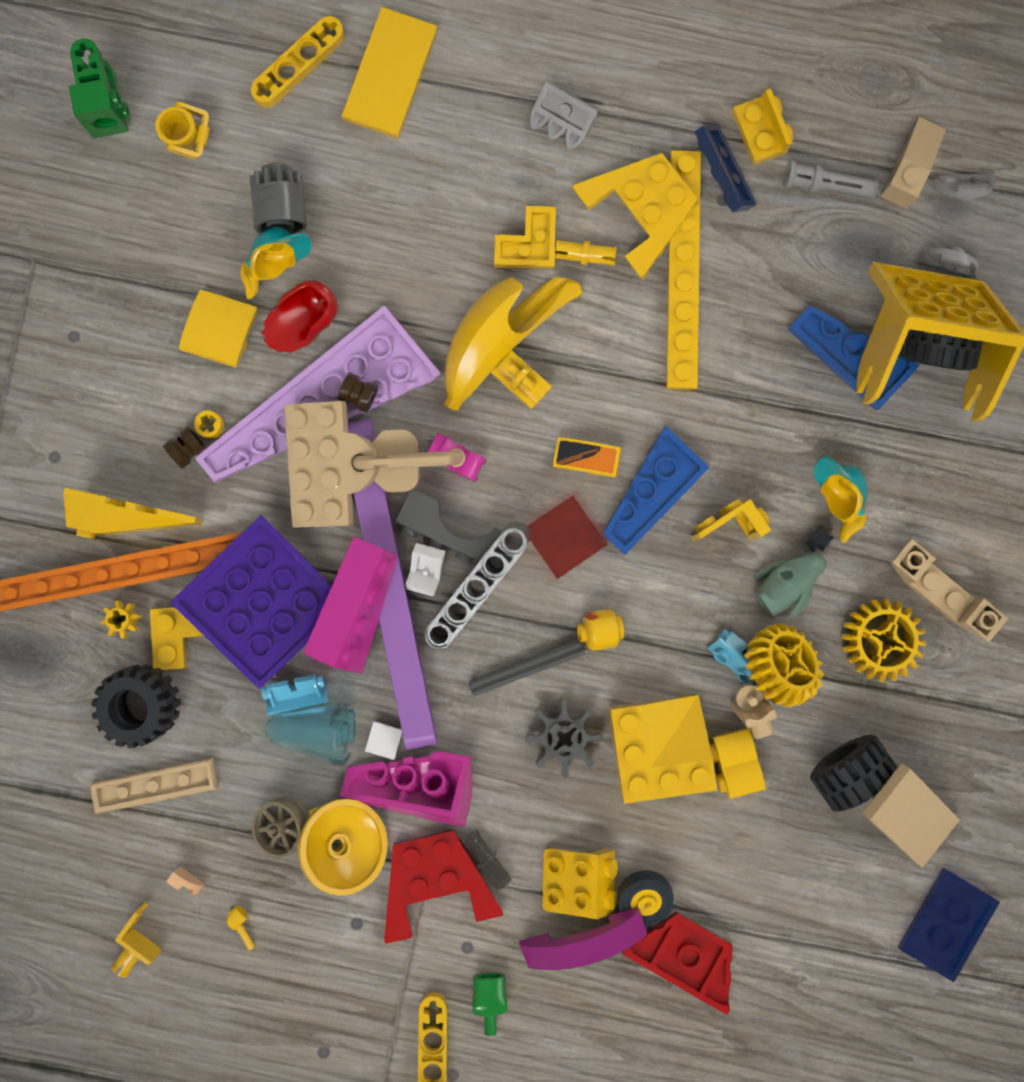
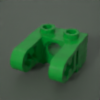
M82 38L75 41L71 46L70 56L76 84L68 86L74 116L93 139L129 132L126 120H130V112L127 103L122 101L115 71L106 60H103L101 51L92 40ZM89 50L91 52V54L88 55V64H86L85 61L82 59V57L85 55L84 51Z

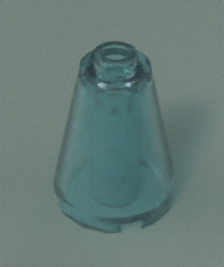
M335 703L274 714L271 719H268L265 732L272 744L336 766H342L347 763L351 752H346L348 742L354 743L355 713L353 709H347L350 706L349 703Z

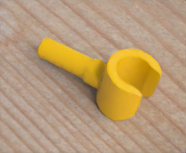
M237 905L229 912L227 924L231 929L237 931L247 949L251 950L255 945L243 925L249 916L240 905Z

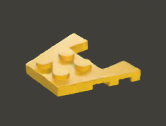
M662 153L577 183L572 187L589 211L611 194L616 193L649 238L625 256L626 261L641 280L647 276L649 269L665 251L664 248L674 234H677L698 204L697 197Z

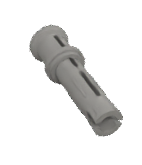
M790 160L784 176V187L789 188L791 185L808 188L809 192L824 189L874 199L879 181L825 171L818 164L812 167L797 164L796 160ZM798 174H802V175H807L808 177H807V178H803V177H798L797 175H798ZM836 181L856 184L858 187L836 184Z

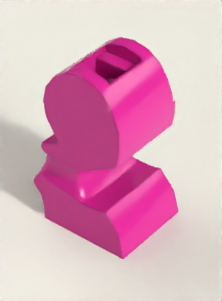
M437 433L428 452L450 451L455 448L462 450L465 454V462L459 467L448 465L446 468L460 477L476 482L478 479L476 476L487 460L465 449L463 445L453 443L450 438Z

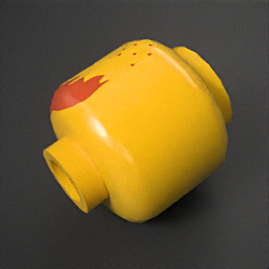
M611 609L585 613L582 623L577 624L578 639L580 642H585L587 648L591 651L616 648L620 639L624 638V625L621 616H616Z

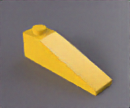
M64 488L63 492L66 527L77 529L76 536L95 539L96 534L108 536L201 526L203 519L158 508H148L147 506L127 501L121 502L105 496Z

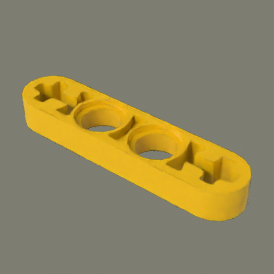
M327 16L320 19L253 81L251 94L257 105L262 108L275 106L344 41V30L337 18ZM328 28L331 31L335 29L336 35L332 37V35L328 34L326 36L325 29ZM318 40H319L320 42L323 41V45H324L323 48L321 47V45H320V43L318 42ZM306 46H313L317 49L316 55L311 59H305L301 56V50ZM284 66H292L295 69V74L289 79H283L279 76V71ZM272 77H275L277 83L281 86L280 88L277 87L276 83L273 84ZM260 89H269L271 95L269 97L264 94L261 95Z
M437 992L427 993L420 1002L418 1082H447L448 1006L445 997ZM430 1001H435L437 1007H442V1009L437 1010L436 1024H430L431 1012L429 1009H425V1007H429ZM430 1032H435L442 1038V1043L436 1048H430L425 1044L424 1037ZM435 1064L440 1067L442 1074L438 1079H428L424 1074L425 1067Z

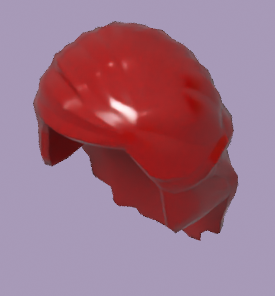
M307 280L297 284L282 295L277 306L264 320L265 328L261 332L265 337L264 343L279 353L289 352L290 354L311 344L323 330L329 328L330 323L338 313V303L335 294L327 285L316 280Z

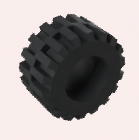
M909 329L899 356L904 360L914 363L969 371L976 369L978 366L983 341Z
M139 664L133 665L106 677L101 682L102 686L96 688L94 694L98 697L92 700L91 707H96V711L92 713L93 720L98 719L99 725L96 728L99 732L102 730L106 732L104 738L108 741L115 739V745L119 747L126 744L128 748H136L139 745L142 747L163 736L168 730L172 729L175 725L173 721L180 714L176 707L181 705V698L175 697L179 690L177 686L172 688L170 682L173 679L169 675L163 677V670L160 668L152 670V665L147 664L139 666ZM129 690L137 692L145 700L148 710L145 721L136 719L129 712L126 705V697Z
M870 734L850 740L824 757L813 769L810 780L831 810L838 812L857 807L876 796L898 766L877 736Z

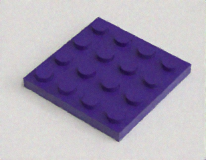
M260 515L170 603L260 690L308 643L332 585Z

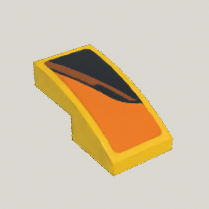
M558 437L553 467L561 470L585 472L588 475L617 478L622 448Z

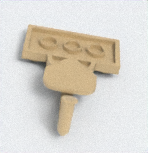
M346 401L284 405L292 528L354 525L352 494L364 491L373 481L386 492H406L417 486L420 478L419 467L448 465L459 467L465 462L464 452L456 448L450 451L418 453L417 438L409 430H384L372 443L360 434L348 432Z

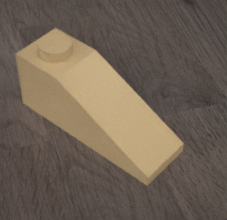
M920 116L917 118L880 197L908 209L919 197L931 172L946 131L945 128Z

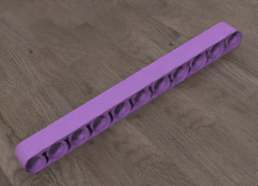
M371 417L348 422V432L360 434L371 443L376 439ZM373 481L364 491L354 493L363 541L398 555L395 571L391 577L379 620L406 750L437 744V735L408 593L405 588L406 583L388 495L386 491Z

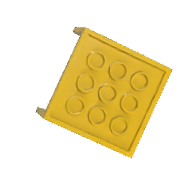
M872 261L868 273L885 298V301L858 368L856 393L862 394L867 386L862 404L874 403L881 396L908 331L912 329L984 342L978 366L970 371L963 396V410L966 411L971 409L977 399L970 421L984 420L996 406L1023 350L1024 330L985 281Z

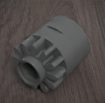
M281 163L264 165L261 168L262 172L254 171V175H250L254 230L261 233L270 227L278 226L287 230L290 235L305 230L307 223L303 180L300 171H293L292 168Z

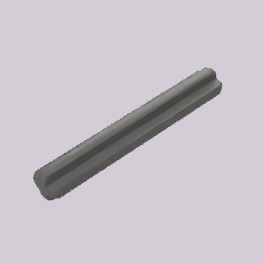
M577 639L469 681L470 690L474 696L580 657L585 654L583 643Z

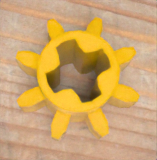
M115 601L114 609H103L107 615L100 624L107 625L110 629L107 634L108 636H114L119 631L121 639L128 638V631L140 630L136 624L137 619H141L142 615L136 614L133 611L135 608L134 603H129L124 608L122 601ZM122 615H125L126 621L122 622L121 624H118L117 618L122 617Z

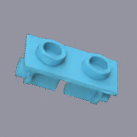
M724 629L717 636L718 640L709 645L707 649L713 653L714 658L719 663L729 667L742 683L757 685L754 680L749 679L752 675L751 671L745 668L749 661L742 652L747 644L733 631L728 632Z
M316 673L295 678L294 685H290L289 681L286 680L273 684L268 683L266 687L261 688L263 700H266L267 716L328 702L327 679L323 675L317 676Z

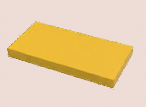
M381 7L343 110L342 119L399 139L435 41L438 26Z

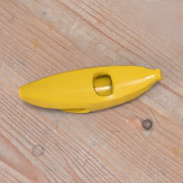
M510 277L498 282L481 295L465 314L452 338L446 357L445 386L447 398L444 405L451 410L458 411L461 404L471 396L498 363L516 345L558 309L583 295L580 284L575 280L562 277L553 278L527 297L510 313L511 307L523 290V285L516 279Z

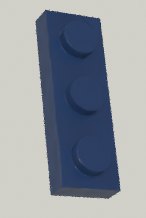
M701 126L694 132L698 139V147L706 156L711 166V174L720 185L724 194L725 204L731 209L732 213L748 211L757 204L720 126Z

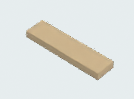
M213 758L89 784L95 814L219 788Z

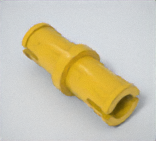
M557 240L555 259L579 261L581 265L586 266L588 263H595L614 267L617 247L592 245L590 241H584L583 244Z

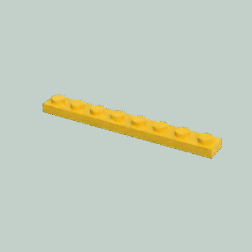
M671 151L669 163L697 197L698 204L677 234H674L668 243L666 389L696 390L698 388L701 151Z

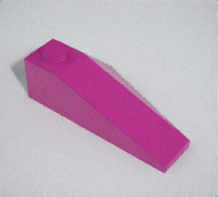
M436 752L430 753L431 756L419 758L412 756L403 758L400 761L376 762L347 767L339 797L341 799L357 800L370 806L435 822L465 827L472 800V758L470 756Z

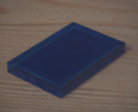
M943 867L897 948L950 981L955 982L1000 901Z

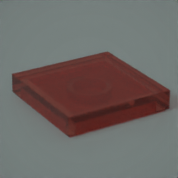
M573 495L528 525L531 531V543L556 579H559L607 546V543Z

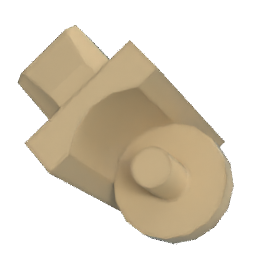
M746 683L737 689L735 699L730 700L732 710L747 729L751 728L755 739L772 735L774 732L770 721L777 718L775 709L764 699L761 690H755L757 685Z

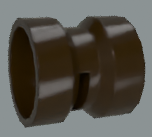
M349 372L340 387L337 400L346 401V404H355L358 410L367 413L375 400L379 386L371 381L363 382L358 375Z
M188 426L180 431L179 437L175 440L170 439L163 445L166 452L182 469L190 464V459L193 456L199 455L207 449Z

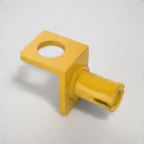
M146 902L135 911L115 939L117 943L124 947L116 961L111 965L112 971L116 973L119 967H122L124 964V967L118 974L119 977H128L139 959L145 964L150 965L162 951L160 947L133 928L149 906Z

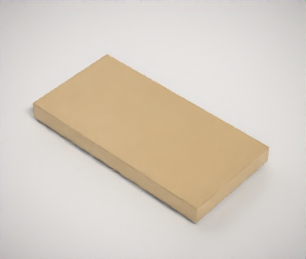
M903 763L900 764L862 813L921 868L925 866L960 821L932 790Z

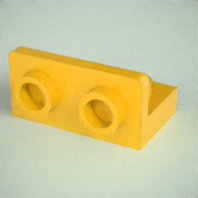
M771 88L764 90L761 97L737 105L732 110L753 166L786 154L793 141L792 129L788 123L785 124L781 114V101L778 96L774 97Z

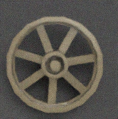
M290 797L277 798L263 804L256 810L252 819L251 831L255 843L262 852L276 858L285 857L298 851L299 837L305 822L310 817L309 812L302 803ZM273 805L278 806V816L270 809ZM286 810L291 814V816H286ZM267 818L272 822V823L269 824L268 826H267ZM290 835L297 837L294 846ZM280 838H282L285 847L278 844Z

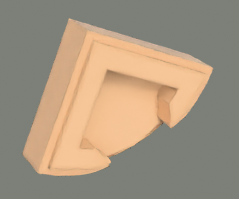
M182 867L176 869L167 880L168 884L177 890L184 886L191 895L199 894L205 886L203 882Z

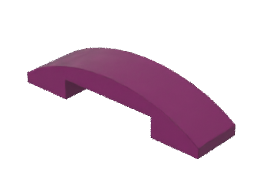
M637 907L609 915V925L552 940L548 932L520 940L519 945L528 968L538 970L577 968L605 960L623 952L647 935L640 910Z

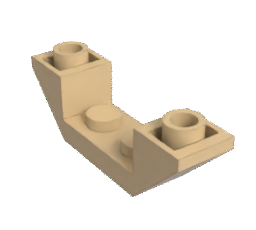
M910 539L891 562L904 583L952 623L985 642H990L1009 618L986 599H975L932 564L936 559L913 539Z

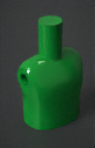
M480 973L473 976L472 1010L475 1015L484 1016V1035L486 1036L497 1034L496 1016L504 1014L508 1010L505 974Z

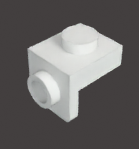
M416 543L412 552L411 570L405 588L434 596L443 574L446 551Z

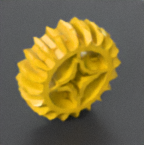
M882 599L880 604L877 600H870L869 607L865 604L859 605L860 614L856 612L849 614L854 624L845 622L843 625L846 629L850 630V634L841 635L842 640H849V645L843 646L842 651L852 652V655L847 658V662L852 664L858 661L854 670L857 673L865 670V678L872 679L876 675V679L879 682H884L886 677L890 681H896L898 673L904 677L908 676L909 673L906 666L912 669L918 667L913 658H923L924 654L917 651L918 646H926L927 644L926 641L919 640L918 635H923L926 632L925 629H916L915 627L921 619L919 617L910 618L913 610L911 608L902 610V603L899 601L894 602L892 606L889 599ZM879 615L887 616L885 622H881L876 630L865 628L867 623L874 617ZM899 625L903 630L905 642L901 641L897 635ZM873 635H884V639L894 645H883V642ZM862 638L867 640L870 645L868 654L871 656L870 659L863 650ZM889 652H901L894 662L880 666L882 659H886Z
M785 623L769 625L755 633L752 640L746 645L748 651L744 656L749 662L745 668L750 670L752 674L749 679L756 682L755 690H762L764 699H772L774 705L782 704L784 708L802 705L807 700L813 698L817 694V690L822 686L820 679L824 674L819 668L823 663L817 659L816 655L819 651L813 650L811 647L812 641H806L804 632H797L795 626L787 627Z

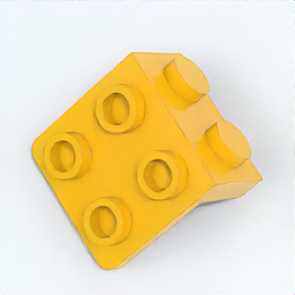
M737 499L719 510L722 516L718 519L711 516L693 527L696 533L691 538L693 541H697L734 517L751 541L771 531L768 526L770 519L761 507L756 508L751 499L743 503L740 499Z
M556 848L546 849L543 854V909L547 912L591 919H599L614 913L617 904L615 876L618 871L615 850L602 849L587 853Z

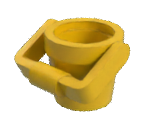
M175 102L174 107L164 109L157 117L155 129L158 137L167 145L166 150L190 159H198L203 153V148L207 146L210 131L208 127L209 114L205 110L182 102ZM192 115L201 117L198 128Z

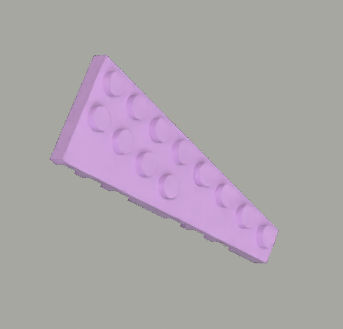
M384 305L195 457V459L215 483H218L286 451L284 405L338 401L337 397L340 387L349 372L358 375L363 382L371 381L379 386L369 411L441 377V373ZM347 404L348 421L365 414V412L358 410L355 404Z

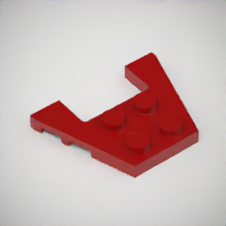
M454 829L393 844L384 935L385 944L413 937L407 905L454 893L469 892L476 922L503 916L502 907L493 896L488 884L479 873L474 861Z

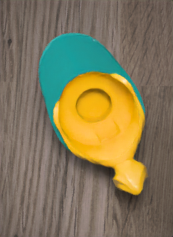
M275 226L264 230L255 238L251 246L249 258L242 264L240 269V276L246 290L247 299H252L258 293L260 280L277 278L287 268L293 267L296 261L310 253L311 241L307 234L297 233L290 235L284 228Z
M823 456L814 465V477L821 487L820 492L825 496L830 512L843 522V526L839 530L841 542L846 543L866 523L867 516L863 507L868 495L867 482L860 469L856 466H840L832 458Z

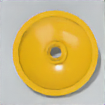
M352 799L333 800L316 809L305 822L298 842L299 863L308 881L320 891L337 896L351 895L369 886L382 870L388 850L386 829L379 815L367 804ZM334 840H337L338 848L333 851L332 843Z

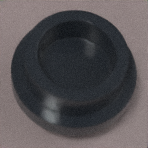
M820 524L806 542V544L812 547L810 549L812 552H816L818 549L822 552L826 550L834 539L830 535L833 528L830 526L826 528Z

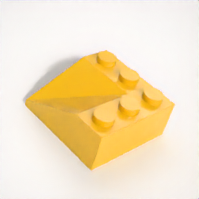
M699 695L608 707L620 796L624 804L717 791L713 757Z

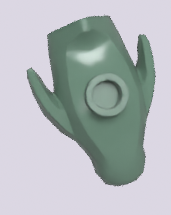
M811 552L804 556L777 561L767 565L754 576L755 580L768 576L753 593L757 603L772 619L796 604L790 616H797L807 607L814 584L818 576L827 567L826 560L819 553Z

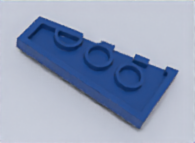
M810 305L787 330L856 392L858 368L869 337L860 332H854L845 327L844 323ZM898 356L881 396L869 405L874 410H879L920 365ZM867 386L862 394L857 393L862 399H864Z
M665 425L602 535L623 555H626L710 467Z

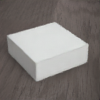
M373 721L365 752L395 760L402 737V729Z

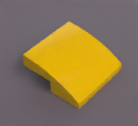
M200 289L186 321L179 350L237 368L248 345L247 337L258 315L257 307Z

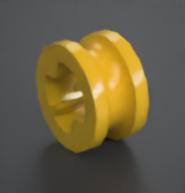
M206 410L196 416L194 428L200 436L206 439H215L223 433L224 421L215 412ZM207 418L211 421L214 418L216 419V422L213 424L215 429L212 432L207 429L204 432L202 429L206 426L204 420Z

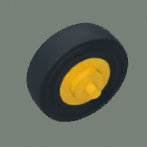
M643 870L632 873L619 885L617 903L620 912L638 907L645 926L662 921L673 907L674 896L672 888L667 879L655 871Z

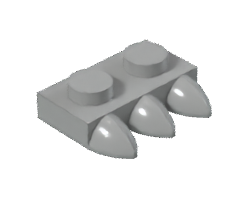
M546 81L532 109L530 121L534 130L543 126L550 119L548 134L551 140L562 135L567 129L566 146L570 150L581 144L587 137L600 110L550 81Z

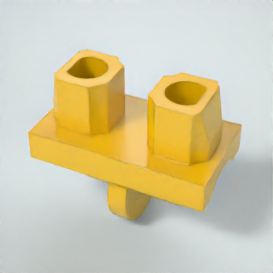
M512 350L491 372V375L530 410L552 388L546 380Z

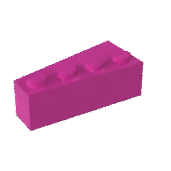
M353 537L303 654L333 668L363 674L391 577L395 571L398 555Z

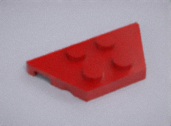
M676 911L648 930L644 938L622 952V955L726 1015L730 1012V962L732 961L733 945Z

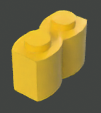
M745 727L710 737L713 763L717 762L720 774L715 775L720 793H725L729 799L766 790L750 729Z

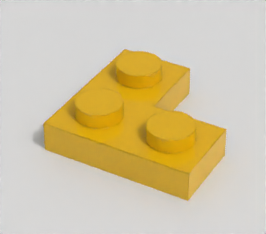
M526 206L525 235H495L494 268L554 269L556 207Z
M175 607L150 609L153 669L187 668L185 638L204 635Z

